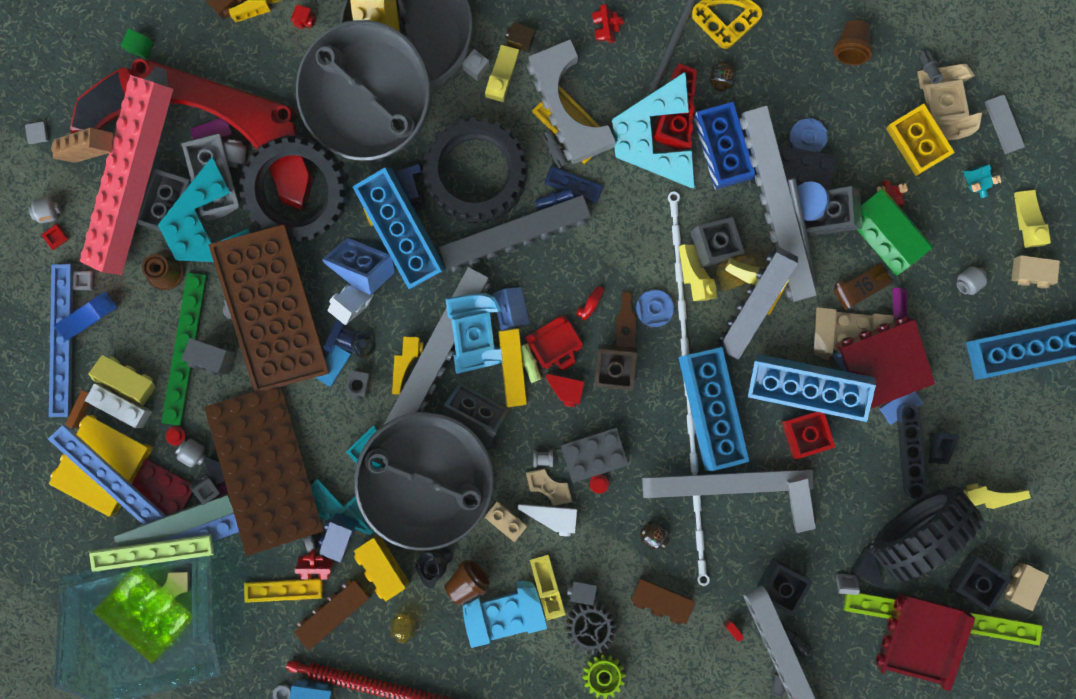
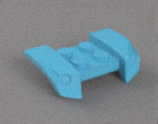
M476 293L446 298L448 318H451L456 354L453 356L456 373L502 363L501 349L494 346L490 312L501 311L494 296L487 293Z
M516 581L518 592L481 601L479 595L463 604L464 622L471 648L489 644L491 640L526 631L529 634L547 629L539 596L532 582Z

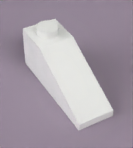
M518 505L519 510L553 531L559 532L560 536H571V533H575L576 508Z

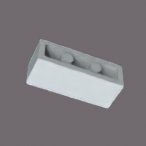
M94 384L85 399L91 405L134 428H143L152 413L146 407L140 406L101 384Z

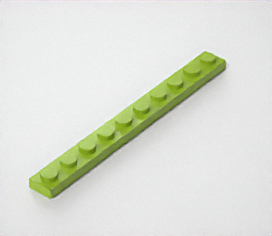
M859 593V595L845 594L843 610L889 619L894 612L893 604L895 599ZM971 613L975 617L971 630L972 634L1040 645L1042 625Z

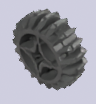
M594 601L593 606L586 604L587 607L584 608L582 603H578L580 610L573 607L572 611L575 614H567L571 621L565 620V625L570 627L564 630L565 633L571 634L566 638L567 640L574 639L571 642V646L574 647L578 644V652L584 648V654L587 655L588 650L591 649L592 655H595V649L598 648L599 652L602 653L603 645L607 649L610 647L607 640L614 642V638L610 635L617 634L616 630L611 629L617 627L616 622H611L615 619V616H608L611 612L609 608L603 611L605 607L603 603L599 608H597V601ZM588 613H597L601 615L603 619L592 620L589 617ZM582 615L584 625L575 631V623ZM586 619H588L589 623H592V626L593 624L596 625L594 627L595 636L592 632L586 630L588 628ZM607 624L606 633L599 640L597 632L603 625ZM590 636L594 643L584 642L578 637Z

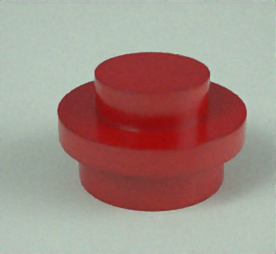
M178 426L171 427L166 433L167 442L173 446L181 445L183 440L186 439L184 429Z
M600 474L593 476L590 479L589 485L593 492L601 494L608 489L609 482L604 475Z

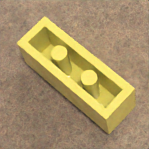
M101 355L88 373L92 380L143 407L155 389V385L152 382L153 379L146 374L142 376L137 374L136 370L129 365L125 367L120 365V362L112 356L107 358Z

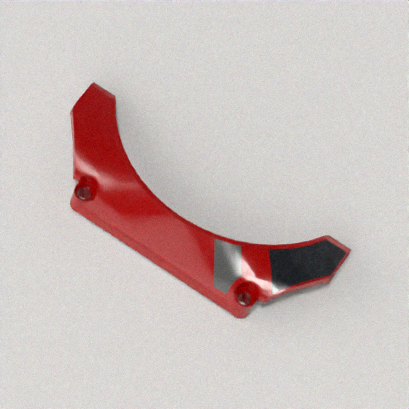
M136 59L133 61L131 69L122 67L77 98L70 126L71 134L88 128L102 130L107 124L119 117L130 75L172 88L173 93L170 103L200 108L220 117L239 130L256 150L273 139L297 134L295 123H293L297 113L291 106L151 60ZM143 64L146 65L145 72L142 70ZM285 109L288 111L287 119H284L282 115ZM290 155L279 158L269 167V170L275 181L280 200L285 205L304 210L305 207L303 205L305 200H308L313 182V176H311L305 157Z

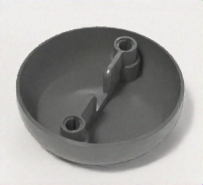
M345 0L340 24L353 21L350 0ZM396 0L400 32L417 47L429 69L433 90L443 85L458 72L469 53L473 36V20L468 1Z
M370 20L347 21L326 30L306 51L300 63L296 79L297 106L310 134L327 150L344 158L358 161L380 160L406 148L422 131L432 104L431 76L428 66L417 47L398 30ZM398 124H399L404 130H398Z
M433 412L406 414L389 421L379 428L362 449L354 475L356 500L366 522L386 541L411 550L442 548L467 535L483 517L492 495V465L488 453L477 435L460 421ZM372 461L381 464V466L375 467ZM463 497L472 500V502L466 503Z

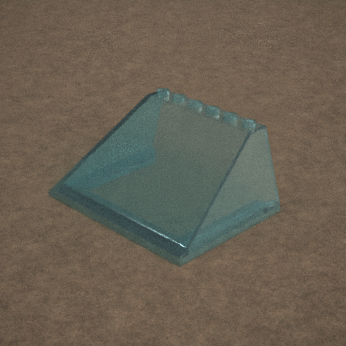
M213 555L152 563L144 567L137 565L93 572L92 569L61 577L53 687L84 699H138L221 676ZM190 571V591L181 593L175 598L171 611L166 613H149V593L156 592L165 585L168 573Z

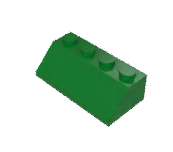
M884 188L861 205L862 229L857 230L896 276L933 248V245Z

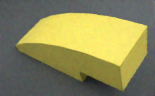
M549 555L530 560L547 621L566 615Z

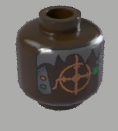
M721 61L712 67L709 82L716 91L724 92L725 89L733 87L736 70L731 63Z
M648 522L639 534L641 535V542L653 551L659 548L664 549L669 542L667 538L668 530L657 522H652L651 524Z

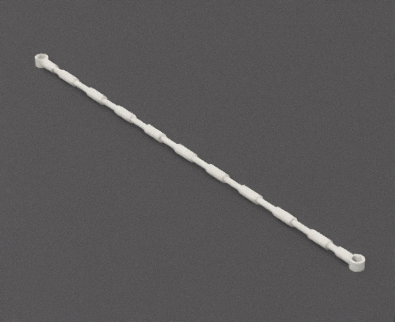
M673 191L668 195V201L671 207V217H673L672 233L676 254L675 272L679 292L678 311L682 331L681 350L682 356L690 354L689 341L686 334L685 320H687L686 302L683 295L684 277L679 251L681 238L677 217L679 216L678 201L680 196L677 192ZM671 195H676V196H677V200H676V201H672V200L670 199V196H671ZM684 383L685 396H687V392H686V388H685V383ZM687 396V428L690 435L691 453H689L691 473L697 475L699 469L695 450L694 434H696ZM701 495L693 496L697 525L696 544L697 551H699V575L697 581L700 585L706 586L709 583V577L707 576L706 560H704L703 553L705 547L704 534L701 527ZM702 576L707 578L705 583L700 582Z

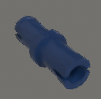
M568 188L559 192L553 191L547 196L535 199L538 210H542L574 199L575 196L572 188Z

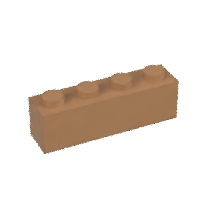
M88 128L54 139L51 146L53 158L77 163L111 153L113 133Z

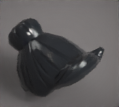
M443 548L440 552L428 551L422 554L418 564H415V569L426 587H435L436 582L446 572L447 564L453 560V554L448 548Z

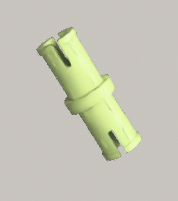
M529 344L522 345V365L528 373L530 382L533 383L541 380L542 377L536 364L537 360L534 359Z

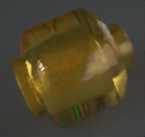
M396 614V617L391 619L390 636L397 638V643H408V639L415 637L416 620L411 618V614Z

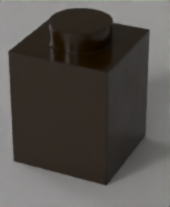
M513 22L512 28L507 29L505 36L508 46L529 53L535 37V30Z

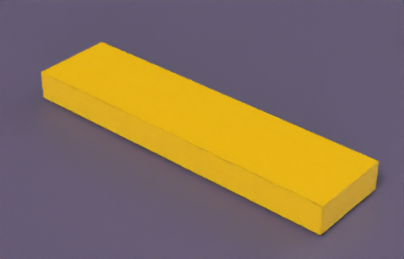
M519 329L500 330L499 339L506 406L527 405Z
M320 578L245 582V603L323 598V582Z

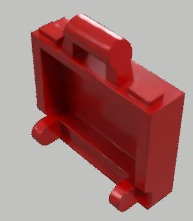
M565 314L525 337L543 369L553 366V363L562 371L575 364L573 351L577 352L583 346ZM569 354L570 358L559 363L558 360Z

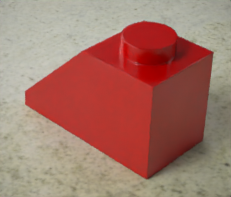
M546 374V380L559 400L564 402V406L575 408V404H580L584 385L583 381Z

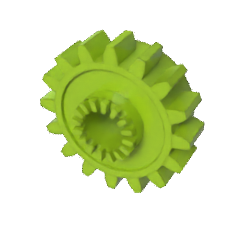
M601 653V658L599 659L594 655L593 662L591 660L587 661L589 667L583 668V671L587 673L582 675V678L587 680L584 686H590L589 693L595 692L596 698L600 695H603L604 699L607 698V695L614 697L615 691L619 693L621 691L619 686L625 684L621 678L626 677L624 672H620L624 667L623 665H618V658L613 661L611 654H609L608 658H605L604 653ZM602 672H606L609 674V677L606 680H601L599 675Z

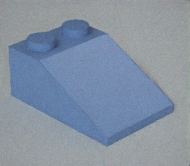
M346 238L322 259L327 266L354 288L369 295H372L395 273L393 261L389 254Z

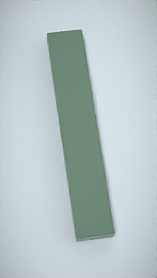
M229 494L216 497L204 505L200 503L114 535V539L118 547L156 542L230 515L234 512Z

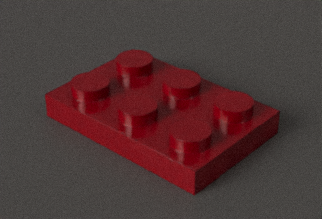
M148 459L144 460L132 482V485L166 515L185 509L193 495V491L189 487L192 484L191 482Z

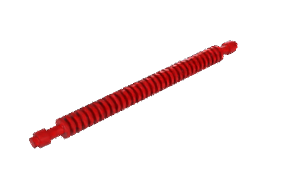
M292 660V662L288 661L286 669H289V672L308 674V679H311V677L313 680L317 678V681L322 679L324 683L327 680L328 684L332 681V685H335L337 682V686H340L342 683L344 688L347 684L348 689L352 685V690H355V688L356 691L361 689V692L366 690L368 694L372 690V695L376 691V696H379L381 693V697L384 698L386 694L387 699H389L390 695L391 699H394L395 696L396 699H437V694L431 697L432 693L429 692L428 696H426L427 692L424 691L422 695V690H419L417 693V689L414 688L412 692V688L409 687L407 691V686H404L402 690L403 685H399V688H397L398 684H394V687H392L393 683L390 682L389 686H387V681L382 685L383 680H380L378 684V679H375L373 682V678L370 677L368 681L369 677L367 676L365 678L363 675L359 677V674L354 676V673L349 675L347 671L344 675L343 670L339 674V669H330L328 666L325 668L324 665L320 667V664L315 666V663H311L310 666L301 664L300 661Z

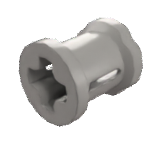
M533 450V467H553V450L549 452Z

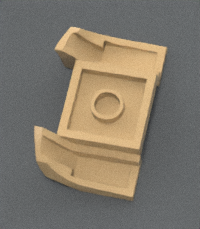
M960 64L940 67L939 70L941 75H943V79L937 84L930 82V78L924 70L917 71L920 89L924 91L927 109L947 141L961 139L975 133L979 129L982 113L969 115L963 82L975 75L968 65Z
M817 307L814 355L829 360L833 351L840 350L835 347V344L841 343L840 340L846 337L853 338L859 336V333L864 330L871 331L877 329V326L882 323L890 324L894 322V316L836 312V309Z

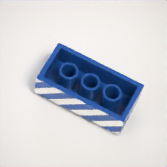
M734 102L696 112L693 119L715 190L751 180L755 175V171L750 162V155Z

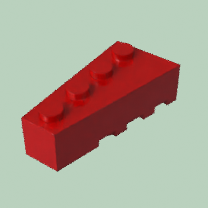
M680 63L673 70L670 81L686 72L689 112L659 115L652 136L655 142L674 149L687 150L691 149L692 145L691 132L693 131L692 118L697 70Z

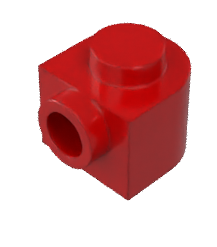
M295 5L290 20L293 22V26L299 29H304V27L313 28L316 17L310 8Z

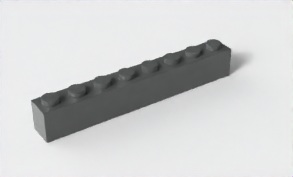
M582 195L441 246L439 249L446 269L448 271L452 270V273L462 270L464 265L470 264V266L481 263L480 260L487 257L490 260L498 257L500 252H513L517 249L516 246L523 244L526 247L534 244L536 239L546 240L551 238L552 233L558 231L560 234L565 233L574 225L582 227L588 224L591 216Z

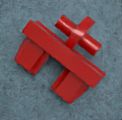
M606 4L600 5L601 10L592 13L595 24L603 23V28L594 31L597 41L615 43L614 32L620 31L619 26L624 24V18L618 17L617 12L611 14V10L607 9Z
M313 549L310 555L298 556L295 574H300L301 579H309L312 577V574H319L320 579H329L334 560L323 555H317V550Z

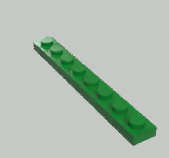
M187 273L161 421L164 424L182 426L192 370L191 367L187 366L188 362L182 360L189 338L197 340L208 277L206 275Z

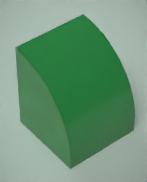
M127 29L121 47L129 53L148 59L154 41L138 32Z

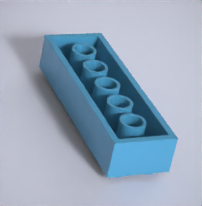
M383 168L352 186L408 289L414 288L446 270L442 259L392 168Z
M1076 319L966 342L974 379H983L1075 360Z
M720 347L678 357L704 469L715 471L749 462L723 348Z
M757 354L748 397L867 422L876 379L875 377Z

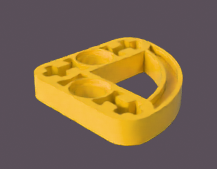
M702 0L694 6L691 15L693 20L721 48L729 49L759 22L762 17V10L751 0ZM717 4H733L745 10L732 23L726 26L709 7ZM703 10L704 17L702 15L697 16V12ZM750 11H751L752 13L756 11V12H757L756 17L753 16V17L749 20V22H747L746 19L749 17ZM708 16H710V18H709V19L706 21V23L704 24L703 22H704L705 18L707 19ZM711 22L716 23L718 30L711 31L708 28V24ZM735 24H743L745 27L744 31H737ZM723 36H724L725 38L729 36V37H730L729 42H725V43H724V42H723Z

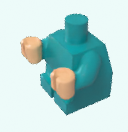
M990 164L979 165L963 171L970 191L979 192L981 198L989 196L987 189L991 188L993 184L1001 183L1000 175H991Z

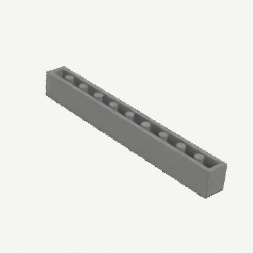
M764 106L741 114L740 124L742 129L746 130L747 137H745V143L747 148L751 149L752 156H750V162L752 167L756 168L757 175H755V181L757 186L761 187L762 194H760V200L762 205L766 206L765 219L767 224L771 225L772 231L769 232L772 243L775 242L776 246L798 256V264L789 277V281L786 284L787 287H784L786 297L795 302L816 296L768 107Z
M468 267L452 297L487 293L491 285L488 283L489 278ZM447 307L384 425L397 417L419 411L423 412L428 402L425 400L428 394L432 395L437 386L434 383L437 377L441 378L446 370L443 367L445 362H450L455 353L452 350L455 346L451 318H448Z

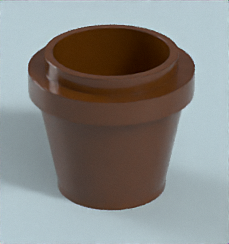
M852 20L845 24L839 41L834 45L833 54L841 63L847 65L863 64L871 59L873 53L870 25L861 20Z
M160 252L152 254L142 264V271L147 281L157 289H174L184 278L185 268L183 262L176 260L172 253ZM160 265V271L156 272V266Z
M464 560L459 564L458 570L444 585V588L450 599L461 606L479 595H485L490 590V581L485 571L476 562Z

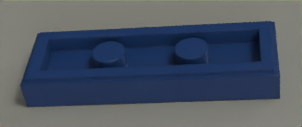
M553 166L550 167L544 182L545 185L561 191L572 188L574 196L579 197L583 195L584 200L597 204L604 187Z

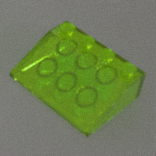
M135 566L93 611L95 615L151 664H156L166 654L195 617L138 566Z

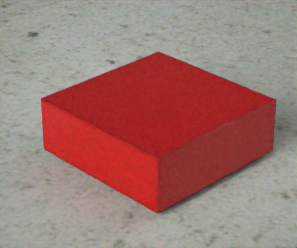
M55 224L41 234L52 250L57 249L69 240L59 224Z
M728 619L724 626L740 642L744 639V636Z

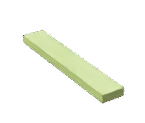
M212 534L92 550L89 552L93 572L209 556L214 554Z

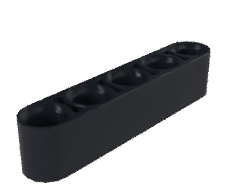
M901 404L897 408V427L903 489L908 497L914 500H921L925 497L927 490L919 409L914 405ZM907 408H910L911 415L908 418H906L904 415V411ZM911 427L913 434L907 437L906 430ZM910 447L915 449V453L912 456L908 455ZM915 466L917 469L916 473L911 476L909 473L910 468ZM917 485L918 492L912 495L911 489Z

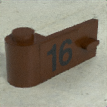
M882 263L848 282L844 279L835 284L836 289L833 291L844 310L893 282Z

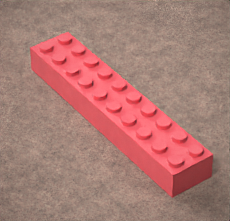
M130 75L127 82V90L121 104V112L116 122L112 152L109 153L106 159L105 171L101 178L99 193L96 196V204L91 215V222L86 233V241L80 262L100 272L117 275L123 274L173 93L172 88Z

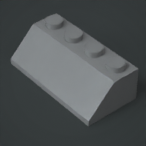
M220 134L182 143L191 181L195 179L210 158L213 157L230 191V194L200 206L201 217L209 221L224 217L239 208Z

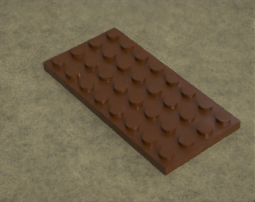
M286 224L208 244L254 391H266L329 374L327 360Z
M282 387L266 391L258 390L204 406L245 555L250 556L323 532L324 529Z

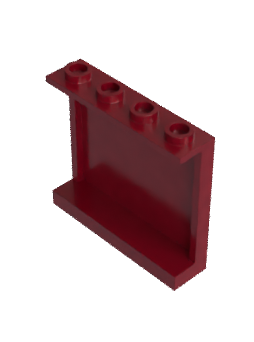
M901 316L896 318L895 322L890 324L882 323L877 326V329L871 331L864 330L859 333V336L853 338L846 337L840 340L841 343L835 344V347L841 351L847 372L875 377L876 386L870 409L935 384L915 319Z
M899 593L898 599L896 598L893 604V615L888 619L887 633L882 638L881 652L876 656V664L883 674L885 670L938 683L942 689L951 691L975 617L967 610Z

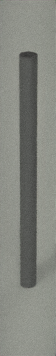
M696 0L687 1L649 92H654L658 89Z
M796 177L788 178L792 203L814 287L816 288L818 283Z

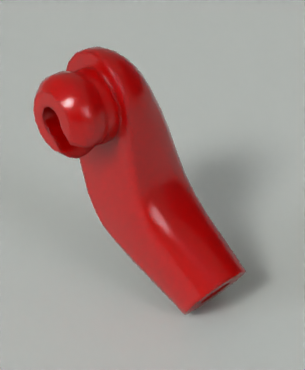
M598 286L589 296L585 308H578L577 316L582 317V320L588 319L596 309L605 292L602 287Z

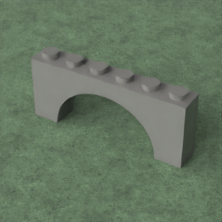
M568 40L529 56L527 69L529 74L534 75L536 79L534 81L537 92L541 91L543 106L545 109H549L551 114L549 115L552 126L556 125L558 130L556 133L557 138L566 148L564 150L566 159L571 160L574 165L614 148L616 142L608 125L603 127L582 125L572 119L561 104L558 94L559 82L563 74L576 64L578 60L571 40Z

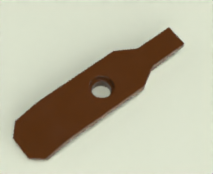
M622 292V309L617 316L616 346L635 348L636 317L631 309L632 293ZM624 327L629 328V334H623L622 329Z

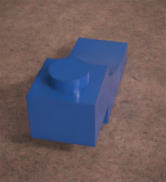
M105 291L53 326L66 342L116 310L117 306Z

